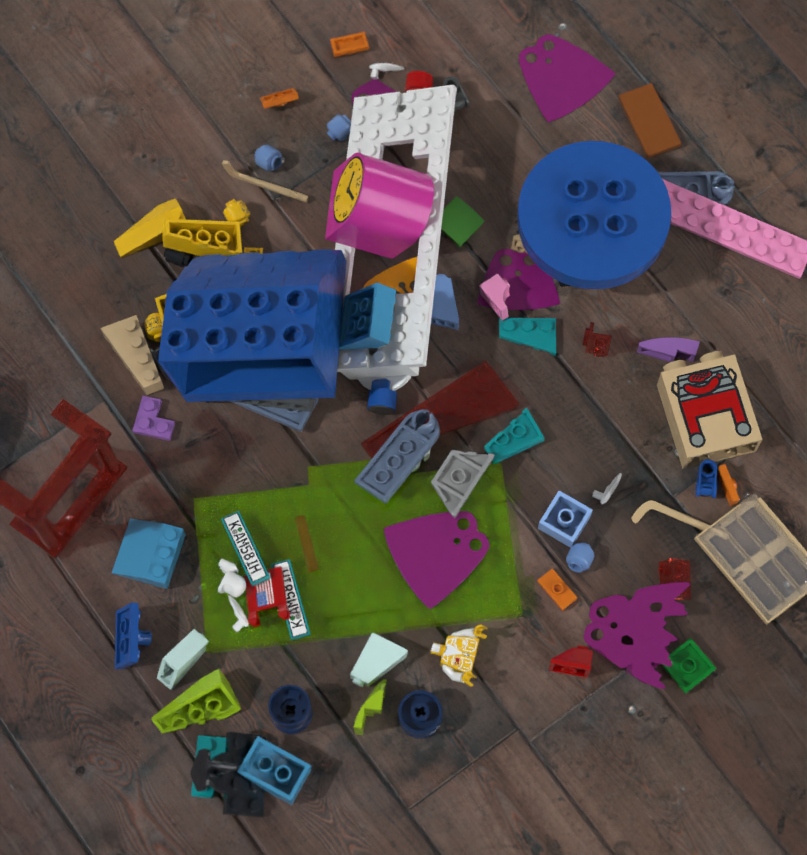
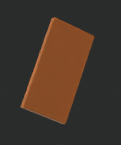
M652 83L618 96L647 159L681 147L680 139Z

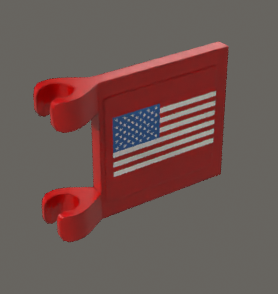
M281 566L268 569L267 572L270 579L253 587L247 575H244L249 611L248 622L253 627L260 626L259 611L278 607L280 618L283 620L290 618Z

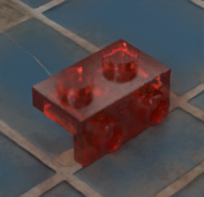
M590 322V327L585 328L583 346H586L585 353H591L597 357L608 356L612 335L593 333L594 323Z
M669 558L659 562L660 584L690 583V586L675 598L685 601L690 600V561Z

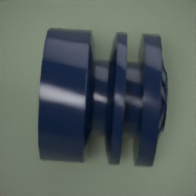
M291 684L284 685L276 689L270 696L268 703L269 713L273 724L279 731L292 735L307 729L312 721L313 711L310 698L305 690ZM288 710L295 711V714H288Z

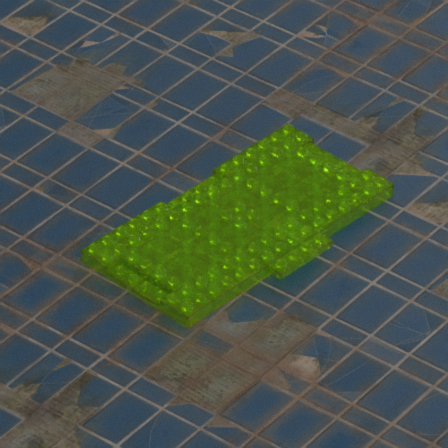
M370 460L307 467L309 485L193 498L205 638L209 641L206 645L207 653L371 635L372 632L381 634L522 617L502 463L490 464L460 510L473 514L477 521L478 531L485 534L489 541V549L470 575L432 609H429L416 596L401 574L388 547L384 528L426 515L449 512L431 484L438 471L411 473L386 504L355 484L354 480ZM237 511L240 512L266 570L272 569L271 564L290 559L311 635L291 640L287 622L279 617L278 607L259 611L260 626L258 627L248 624V627L243 626L238 632L232 628L239 619L234 614V609L229 601L228 595L230 594L218 592V587L225 576L220 569L219 562L221 559L236 564L239 570L238 575L244 578V575L247 574L221 518ZM461 518L458 520L457 526L461 530H466L469 528L470 523L468 519ZM455 538L454 543L456 545L460 544V539ZM472 539L469 546L472 550L478 551L481 549L482 543L479 539ZM245 589L241 596L233 598L241 606L248 619L249 611Z

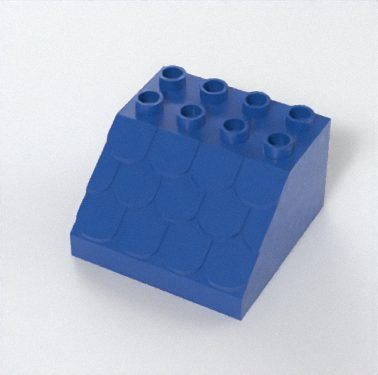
M321 249L308 252L279 251L265 254L241 253L237 255L213 254L195 257L191 260L189 265L184 267L177 280L167 290L158 358L159 364L186 402L335 398L347 262L342 250Z

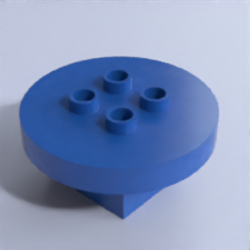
M582 141L554 150L540 160L528 174L519 198L518 230L528 255L541 270L552 278L573 287L607 289L634 280L656 261L664 247L670 228L671 202L661 176L642 156L614 143Z

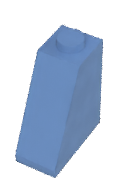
M437 274L431 324L458 330L459 317L451 278L444 274Z

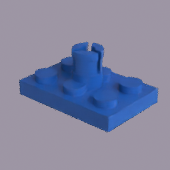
M130 603L116 611L115 669L123 670L137 663L140 657L138 645L149 646L151 644V631L138 629V621L141 616L139 603Z

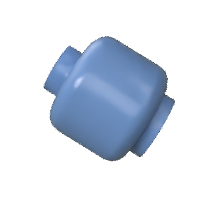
M337 114L327 123L329 130L327 134L334 141L338 139L343 142L350 135L351 121L345 114L343 116Z
M263 145L255 152V163L266 171H274L282 164L281 152L270 145Z
M587 543L573 544L566 557L569 568L579 573L587 571L594 559V551Z

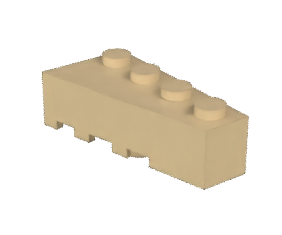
M136 315L101 328L106 340L146 395L164 389Z

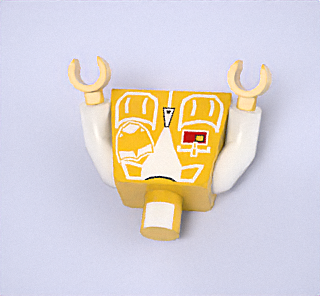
M477 625L475 628L454 632L451 636H447L445 645L433 642L431 654L442 656L440 666L451 680L466 683L470 687L473 686L469 680L477 678L471 673L479 644V638L477 637L487 638V635L481 634L482 630L488 629L487 627Z

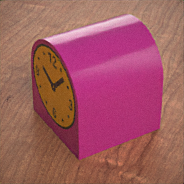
M362 153L353 154L333 171L325 239L393 259L418 240L427 224L434 196V185L431 176Z

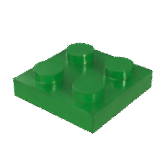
M691 638L669 654V659L672 662L671 667L660 664L684 694L688 693L717 669Z

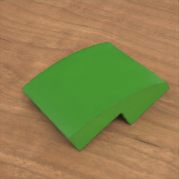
M456 196L443 209L441 233L443 235L446 234L457 247H460L485 221L470 206Z

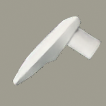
M376 63L369 66L372 69V79H378L379 71L404 70V67L389 63Z
M228 595L231 606L234 609V614L239 619L232 628L238 632L243 626L248 627V619L238 602L231 595Z

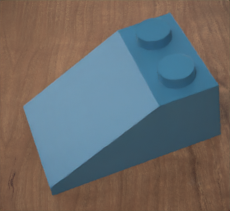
M257 736L237 772L273 796L292 805L311 772V765Z

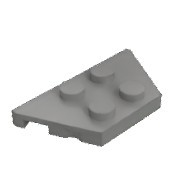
M451 450L434 476L431 484L453 518H456L494 458L493 454L464 453L458 450Z

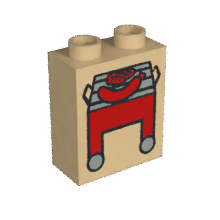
M721 351L710 352L700 358L701 363L689 366L686 365L684 360L673 361L663 367L664 372L660 373L657 388L682 469L699 466L704 460L716 462L756 452L763 440L735 354L723 357Z

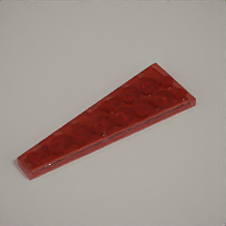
M485 360L363 441L361 446L372 459L405 417L421 409L429 410V414L433 413L439 423L440 435L514 409L519 406V403L487 360Z

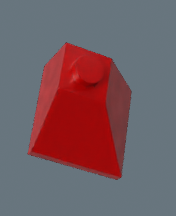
M585 646L572 647L552 658L548 671L588 678L593 651L588 650L589 648Z

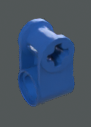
M704 460L698 468L695 497L704 495L716 498L717 465L713 460ZM703 467L711 468L712 473L706 474L703 471Z

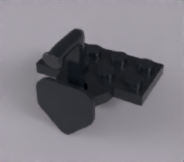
M227 732L226 752L217 754L211 760L209 749L198 751L190 772L196 791H204L210 784L216 792L224 794L223 815L263 817L264 789L237 771L240 769L257 736L266 740L265 735Z

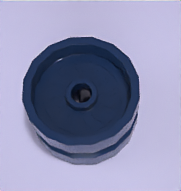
M417 690L407 694L401 700L398 708L399 724L402 730L407 735L416 739L428 738L434 735L442 722V706L438 698L424 690ZM421 712L424 714V716L421 715L420 717H417V714Z

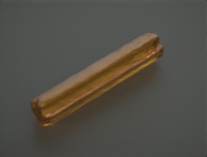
M304 515L295 517V522L309 572H314L318 570V564L306 518Z

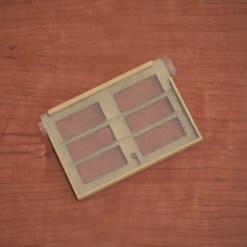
M747 492L740 498L742 502L698 534L694 540L764 623L768 625L807 595V551L761 497L759 498L755 493L751 495Z

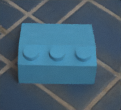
M377 282L345 295L339 350L378 348L389 344L393 309L396 302L395 289Z
M130 519L112 574L168 589L186 536L184 530L164 523Z

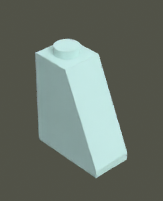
M193 629L163 657L157 679L172 690L205 653L209 643L206 637Z
M372 632L350 674L351 679H353L352 682L360 687L364 685L367 687L371 686L403 661L408 655V650Z

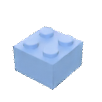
M558 491L540 520L538 529L571 548L590 519L593 510L563 492Z

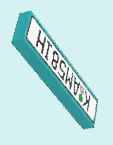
M237 511L221 518L252 587L270 579L240 512Z
M290 559L271 564V568L282 567L287 605L290 612V618L286 622L291 640L311 635Z

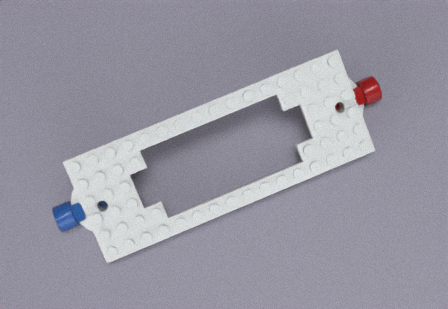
M412 71L407 74L405 93L393 92L355 97L351 119L347 159L355 153H362L382 160L384 146L414 143L412 156L415 159L429 158L427 174L431 176L434 185L430 216L419 239L414 292L396 294L389 344L378 348L339 350L337 372H341L350 380L358 379L365 388L369 389L367 409L372 413L380 415L395 413L397 402L396 390L403 387L410 380L411 376H418L419 367H424L427 363L457 88L454 85L432 87L433 76L424 71ZM336 243L335 250H342L347 261L344 286L345 298V295L350 294L355 248Z

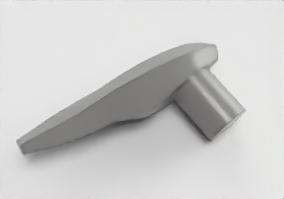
M619 473L613 479L611 484L606 487L604 493L594 490L592 497L601 500V504L606 503L617 488L622 474Z

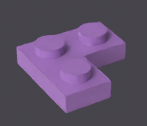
M142 396L133 433L171 441L175 422L158 418L162 404L161 399Z

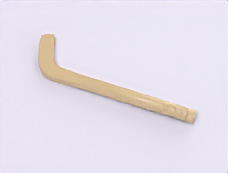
M229 161L222 162L224 169L237 179L306 203L308 202V195L241 174L233 168Z
M652 500L642 504L631 518L634 523H637L647 511L654 509L703 531L710 526ZM713 526L706 531L724 540H727L729 533Z

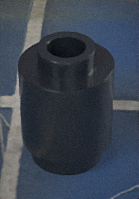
M166 248L164 251L166 262L180 267H187L193 258V254L169 248Z

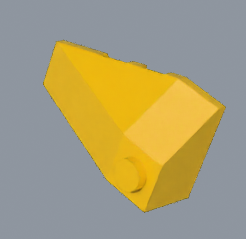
M176 198L155 207L114 241L120 258L162 242V230L165 219L186 220Z

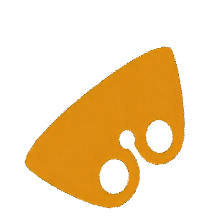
M417 257L403 261L370 279L363 288L378 282L395 289L400 294H405L404 290L399 287V283L404 282L407 292L413 293L414 291L410 288V283L415 280Z

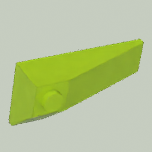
M217 669L198 680L151 717V720L163 734L184 729L187 725L195 723L201 725L205 724V721L217 718L218 721L225 719L240 711L241 706L229 681L221 670Z

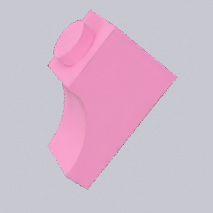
M497 273L479 285L481 296L497 315L504 320L509 317L505 301L510 296V284Z

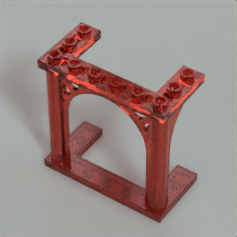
M64 399L53 410L51 416L76 433L79 438L71 446L68 455L40 490L30 500L0 478V505L15 515L9 524L10 527L55 559L128 468L117 459L108 441L112 435L111 432ZM90 464L97 469L98 472L60 521L51 524L47 515L85 467Z

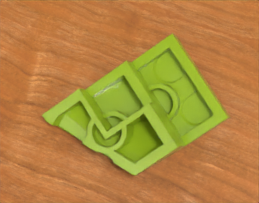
M382 679L375 686L358 712L354 724L355 734L363 735L366 716L374 717V713L381 714L387 679Z

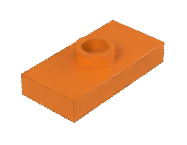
M365 31L330 39L334 58L369 50Z
M295 88L260 98L264 109L272 106L281 107L286 105V102L299 99Z
M726 464L720 465L717 469V476L730 506L737 505L740 498L736 491V481L734 478H731Z
M553 568L537 580V583L561 611H564L578 599Z

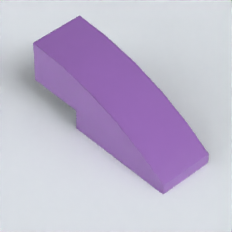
M684 338L650 339L639 343L637 353L667 362H673L675 357L694 362L700 342Z

